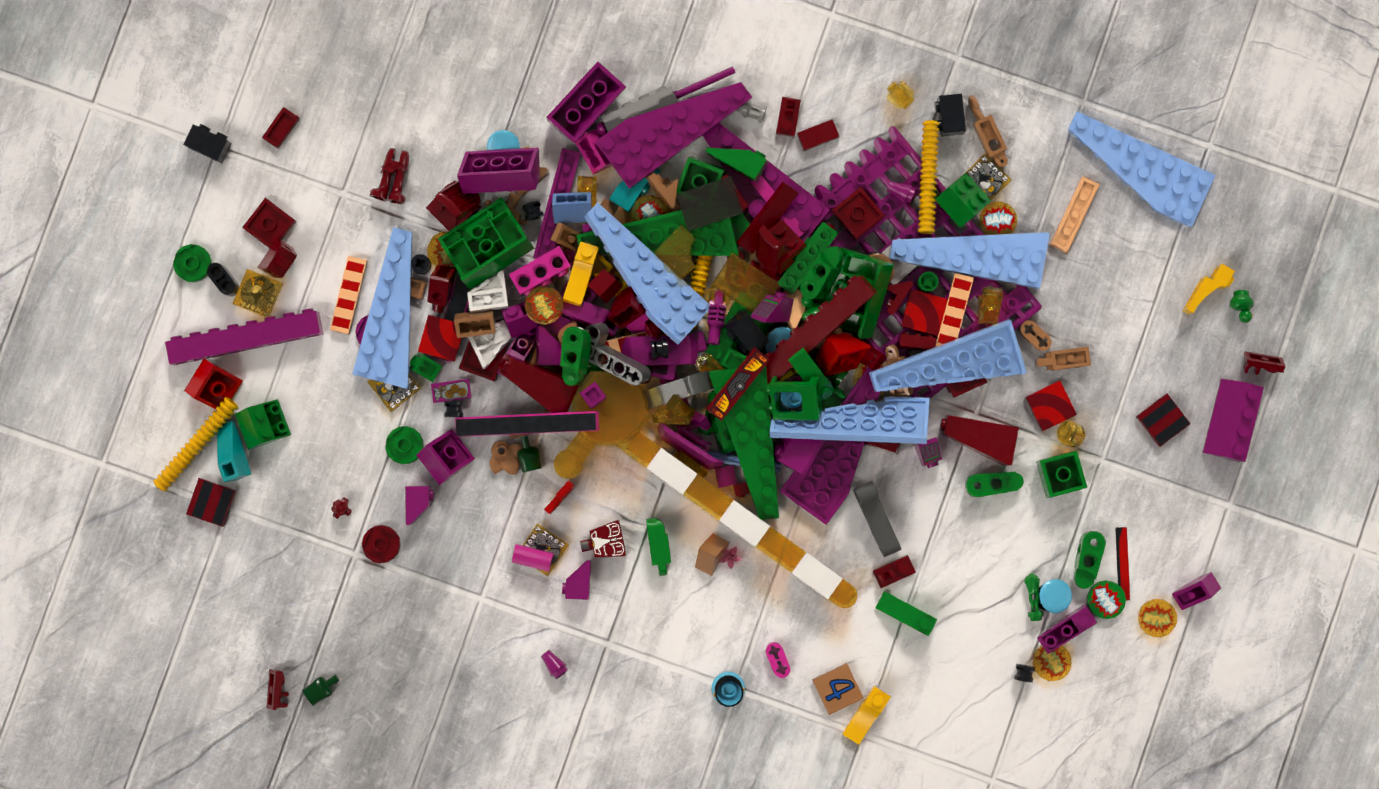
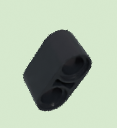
M212 263L208 266L207 274L222 294L233 297L239 293L240 286L225 266L219 263ZM220 267L221 274L215 277L214 270ZM231 282L233 289L230 292H226L225 287Z

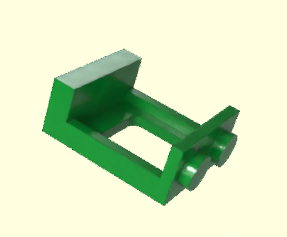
M773 376L770 384L767 385V394L771 396L769 411L773 414V420L820 419L822 402L819 376H811L809 382H778L777 376ZM779 392L800 393L802 411H781Z

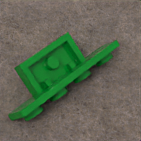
M822 222L811 238L808 237L804 241L807 247L793 258L794 263L786 270L778 284L790 294H794L818 255L830 246L838 232L825 222Z

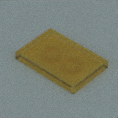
M731 253L712 286L753 313L766 295L775 294L779 284L734 253Z

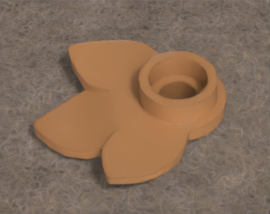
M502 440L496 441L491 447L492 457L489 461L493 473L497 474L503 469L508 474L516 475L519 469L517 452L522 447L518 444H508ZM500 447L504 448V452L502 454L498 453V449Z

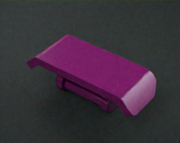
M687 335L678 345L669 336H660L659 339L652 338L651 336L626 337L622 345V354L645 366L698 364L697 342L693 335ZM662 339H666L668 358L658 357L656 360H652L650 341L660 342Z
M660 421L657 429L662 441L707 470L717 469L723 465L724 462L721 459L714 458L707 453L712 443L700 438L688 430L686 426H680L677 433H675L664 422ZM682 434L686 438L690 439L691 441L702 447L703 450L698 448L697 446H695L694 444H692L680 435Z

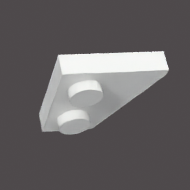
M504 271L498 272V275L490 280H486L478 288H474L467 293L470 313L509 308Z
M503 320L495 323L496 333L468 337L483 370L488 367L511 340Z

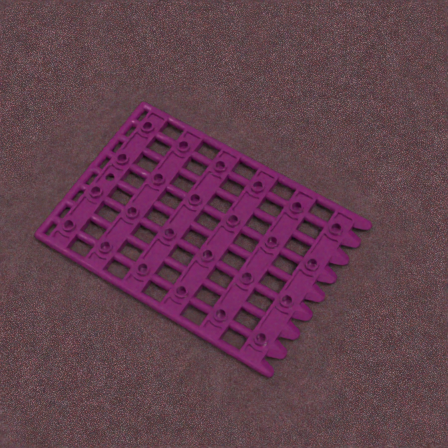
M891 126L888 130L892 143L880 137L874 140L877 155L872 154L866 149H862L859 152L862 167H859L852 161L845 163L844 169L848 176L847 179L837 173L830 175L829 180L833 188L832 191L823 185L815 187L817 199L831 211L858 188L862 187L885 215L882 220L856 241L844 229L836 236L829 247L838 246L851 250L859 244L868 254L874 250L864 238L874 232L885 245L878 251L882 253L892 243L879 227L887 220L899 232V235L893 240L898 238H937L934 233L921 234L918 232L920 228L918 226V223H920L918 217L920 216L908 202L904 203L891 193L881 200L870 186L879 178L885 187L888 188L890 179L885 173L894 166L905 180L902 184L912 185L913 188L917 189L915 197L918 196L921 199L919 196L921 191L919 189L922 187L920 185V181H922L920 179V175H922L920 170L922 169L921 163L923 161H921L920 156L895 126ZM907 155L920 168L913 175H910L899 162ZM937 178L935 179L937 182L935 187L941 194L946 188ZM938 203L936 204V209H934L936 220L934 221L935 227L933 229L936 230L942 225L951 237L984 235L972 220L966 223L968 228L959 235L948 222V219L951 217ZM901 208L914 221L907 229L894 216ZM830 211L822 222L827 223L826 220L829 219L833 215V213ZM920 266L917 270L913 269L908 274L909 276L901 282L912 281L914 284L911 289L920 291L917 286L918 278L925 272H932L948 292L943 298L948 299L951 284L942 274L945 272L944 270ZM969 276L974 279L968 301L976 296L987 311L978 318L971 308L966 305L965 314L972 324L964 330L961 327L958 338L1005 321L1013 314L1017 316V319L1012 322L1015 331L1041 310L1042 305L1025 286L1016 285L1017 287L1007 294L998 281ZM989 284L1002 298L994 306L981 292ZM889 291L884 297L876 327L880 329L889 341L879 348L872 338H864L863 340L885 356V349L889 345H895L899 356H905L906 359L911 357L907 352L909 349L898 348V336L902 332H907L909 335L921 334V336L928 334L903 327L900 333L896 336L893 335L883 322L891 315L886 312L888 310L886 304L891 297L895 298L897 296ZM909 292L900 304L899 308L907 302ZM1030 302L1032 307L1023 313L1021 308ZM897 309L893 316L901 325L903 315ZM947 383L913 387L914 393L910 397H919L917 392L926 386L929 391L922 395L921 398L931 399L946 387Z

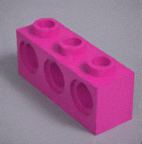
M560 246L510 273L509 276L521 296L525 294L527 297L535 293V288L540 285L545 287L553 282L551 279L556 276L561 278L567 275L571 266ZM555 259H561L563 266L555 268L552 263ZM539 268H544L547 271L546 275L542 278L536 276V271ZM525 277L530 280L527 287L519 285L521 278Z

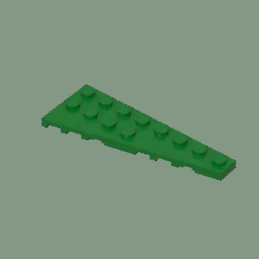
M726 200L622 224L655 255H739ZM593 231L576 235L578 244H580V241L599 247L598 254H610L603 248L605 245Z
M765 365L724 417L754 506L761 520L779 518L773 441L770 438L771 419ZM737 368L708 371L715 394L720 391Z

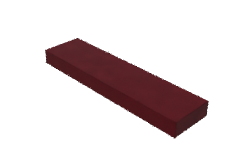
M782 181L736 243L753 254L756 250L759 228L764 225L768 230L771 229L799 193Z

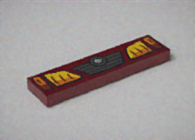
M754 347L706 409L722 421L770 359Z

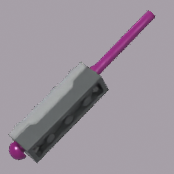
M732 66L678 91H673L671 86L668 88L663 86L658 88L656 93L652 95L647 93L640 96L636 102L632 103L629 101L622 104L620 109H610L603 113L604 116L601 117L602 121L597 124L596 131L604 136L606 134L605 131L608 133L628 118L678 103L677 99L735 74V69Z

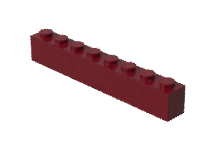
M854 275L846 282L848 286L845 289H838L832 295L834 298L829 303L825 301L818 307L819 312L816 315H809L804 320L805 324L801 328L796 327L789 333L791 337L788 340H781L775 346L777 349L773 353L768 352L765 355L770 359L766 364L767 385L770 384L773 376H777L779 381L793 369V366L788 361L790 357L802 348L808 354L811 353L878 293L863 275L858 277Z

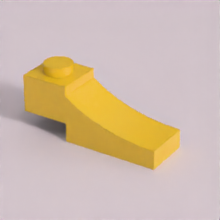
M580 241L563 296L564 302L582 306L593 274L599 247Z
M1224 264L1217 265L1210 278L1205 276L1200 279L1182 311L1188 315L1194 313L1202 300L1217 288L1221 290L1226 288V286L1229 287L1234 281L1233 274L1235 271Z
M873 685L842 734L855 743L860 744L891 696Z

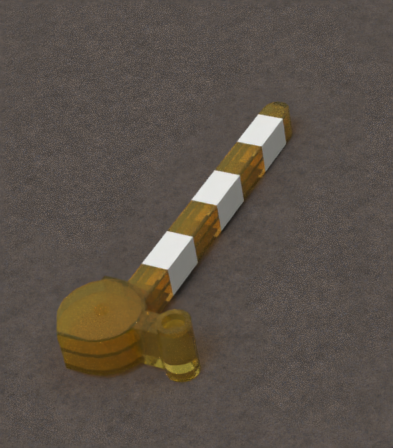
M607 371L589 372L578 387L572 400V412L599 411V431H578L567 449L556 455L554 469L561 479L571 481L580 476L584 462L596 446L615 447L833 605L840 608H849L856 603L857 591L850 583L640 433L652 415L648 413V402L643 389L639 385H631ZM596 382L607 399L591 410L580 395V392Z

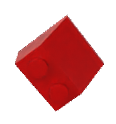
M833 333L826 338L825 343L820 347L819 352L815 356V360L826 377L856 369L871 347L869 344L847 333Z
M203 358L184 391L194 399L216 409L217 406H221L220 403L224 402L225 397L230 399L234 397L243 380Z

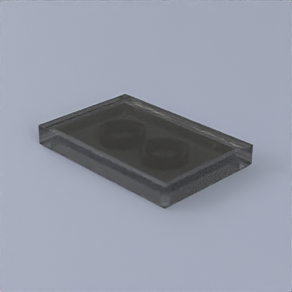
M732 176L676 194L688 231L743 214Z

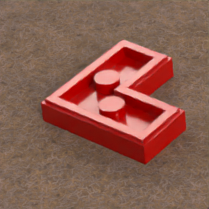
M568 480L544 510L548 514H552L576 487L575 484Z

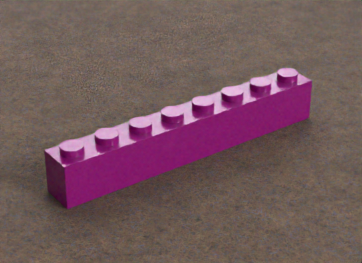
M311 308L302 310V314L295 315L294 312L283 314L282 318L276 319V316L266 317L263 322L257 323V320L245 322L246 325L243 326L232 324L228 325L227 329L224 330L213 328L209 329L208 333L205 334L193 332L189 334L190 337H171V341L165 342L169 364L175 366L203 360V358L208 359L324 335L320 313Z

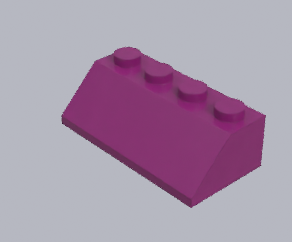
M598 61L546 117L547 121L575 144L625 90L626 86Z
M539 148L465 152L457 174L463 194L536 190L540 179Z
M1220 379L1202 453L1236 462H1246L1264 387L1246 382Z

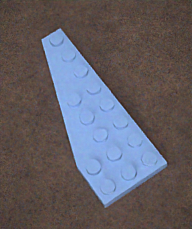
M1080 112L1075 113L1068 128L1069 132L1083 145H1086L1098 159L1100 158L1127 186H1130L1155 212L1190 228L1193 226L1215 178L1214 174Z
M597 203L584 218L595 235L599 236L605 245L603 247L605 251L611 254L614 259V265L628 287L631 286L637 295L636 299L646 309L648 318L678 345L708 312L709 303L606 209Z
M890 396L885 397L884 401L875 402L874 400H868L867 404L862 405L852 403L825 408L819 420H773L772 418L770 438L927 444L930 398Z

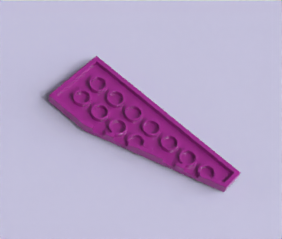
M742 82L628 118L598 139L595 144L630 189L750 101L752 96Z
M720 123L702 135L710 148L740 149L756 152ZM768 161L762 176L771 188L776 191L783 181L799 193L784 212V216L787 219L795 217L798 220L799 229L806 231L800 236V239L804 242L812 235L831 210ZM721 163L722 167L727 169L726 173L748 206L751 202L758 199L766 203L750 183L751 179Z
M866 369L841 406L852 403L855 405L867 404L868 400L877 402L880 392L874 391L869 372H872L871 369ZM821 440L824 443L806 474L802 475L793 471L779 492L827 525L850 492L865 441Z

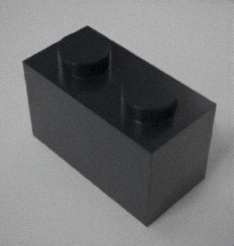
M962 93L940 95L937 101L934 102L935 113L939 114V120L937 121L940 125L937 128H939L941 137L964 135L966 125Z
M193 124L183 145L222 164L232 144L227 140L228 136L220 132L213 134L210 132L211 129L202 124L198 127Z
M738 311L723 326L727 331V337L737 343V349L743 355H748L754 347L760 351L769 342V339L748 313Z

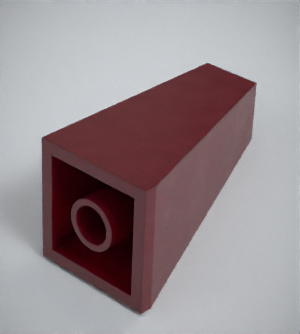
M505 354L499 363L498 372L549 412H568L579 385L569 386L564 382L562 374Z
M946 415L945 419H941L940 430H942V435L1002 466H1012L1019 427Z

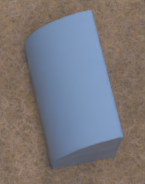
M591 192L553 194L554 224H558V222H587L584 217L592 209Z

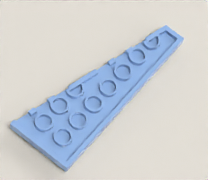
M393 227L352 374L408 389L413 233Z
M1050 233L892 240L889 259L1040 289Z
M1008 319L869 372L874 391L880 392L897 390L899 388H913L924 385L1026 374L1027 372L1012 322Z

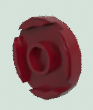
M385 525L370 528L362 540L365 556L376 563H386L393 560L401 547L400 537L397 532Z

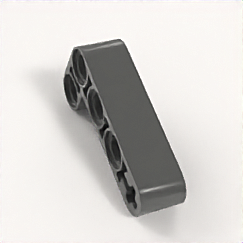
M599 322L586 327L585 330L591 336L590 347L592 353L590 352L589 355L590 363L634 386L645 383L650 379L651 373L648 367L605 345L609 334V329L605 323ZM595 328L598 330V336L595 333Z
M708 370L642 391L646 408L649 410L711 390L713 386Z
M870 481L854 488V495L883 557L902 550L878 498L879 494L874 483Z

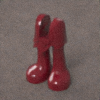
M390 148L381 167L380 173L382 178L379 187L371 189L369 196L385 202L388 199L389 202L394 204H405L406 197L402 194L405 173L408 171L409 153L402 150L400 160L397 162L394 161L396 149ZM395 175L393 188L388 198L391 176Z

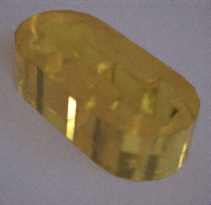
M707 353L699 356L695 362L699 372L724 369L713 356ZM704 360L708 361L706 366L702 364Z

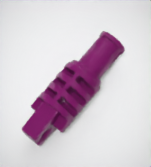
M716 290L714 300L709 301L707 319L709 336L707 343L711 345L720 344V332L725 323L727 302H723L724 291Z

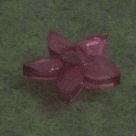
M563 249V253L571 266L570 271L573 268L577 251L571 253L570 250Z
M733 547L730 551L726 549L725 556L720 560L721 563L727 562L730 569L733 568L734 561L739 562L742 560L736 555L737 547Z

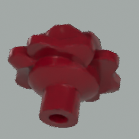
M649 318L645 321V330L649 336L659 339L664 334Z
M343 497L341 500L337 499L333 502L331 507L333 517L338 519L340 516H349L352 510L348 508V499Z

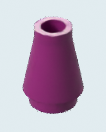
M890 181L887 192L893 194L904 203H912L917 191L912 185Z
M550 650L541 656L551 677L554 676L555 679H558L568 671L566 668L567 664Z

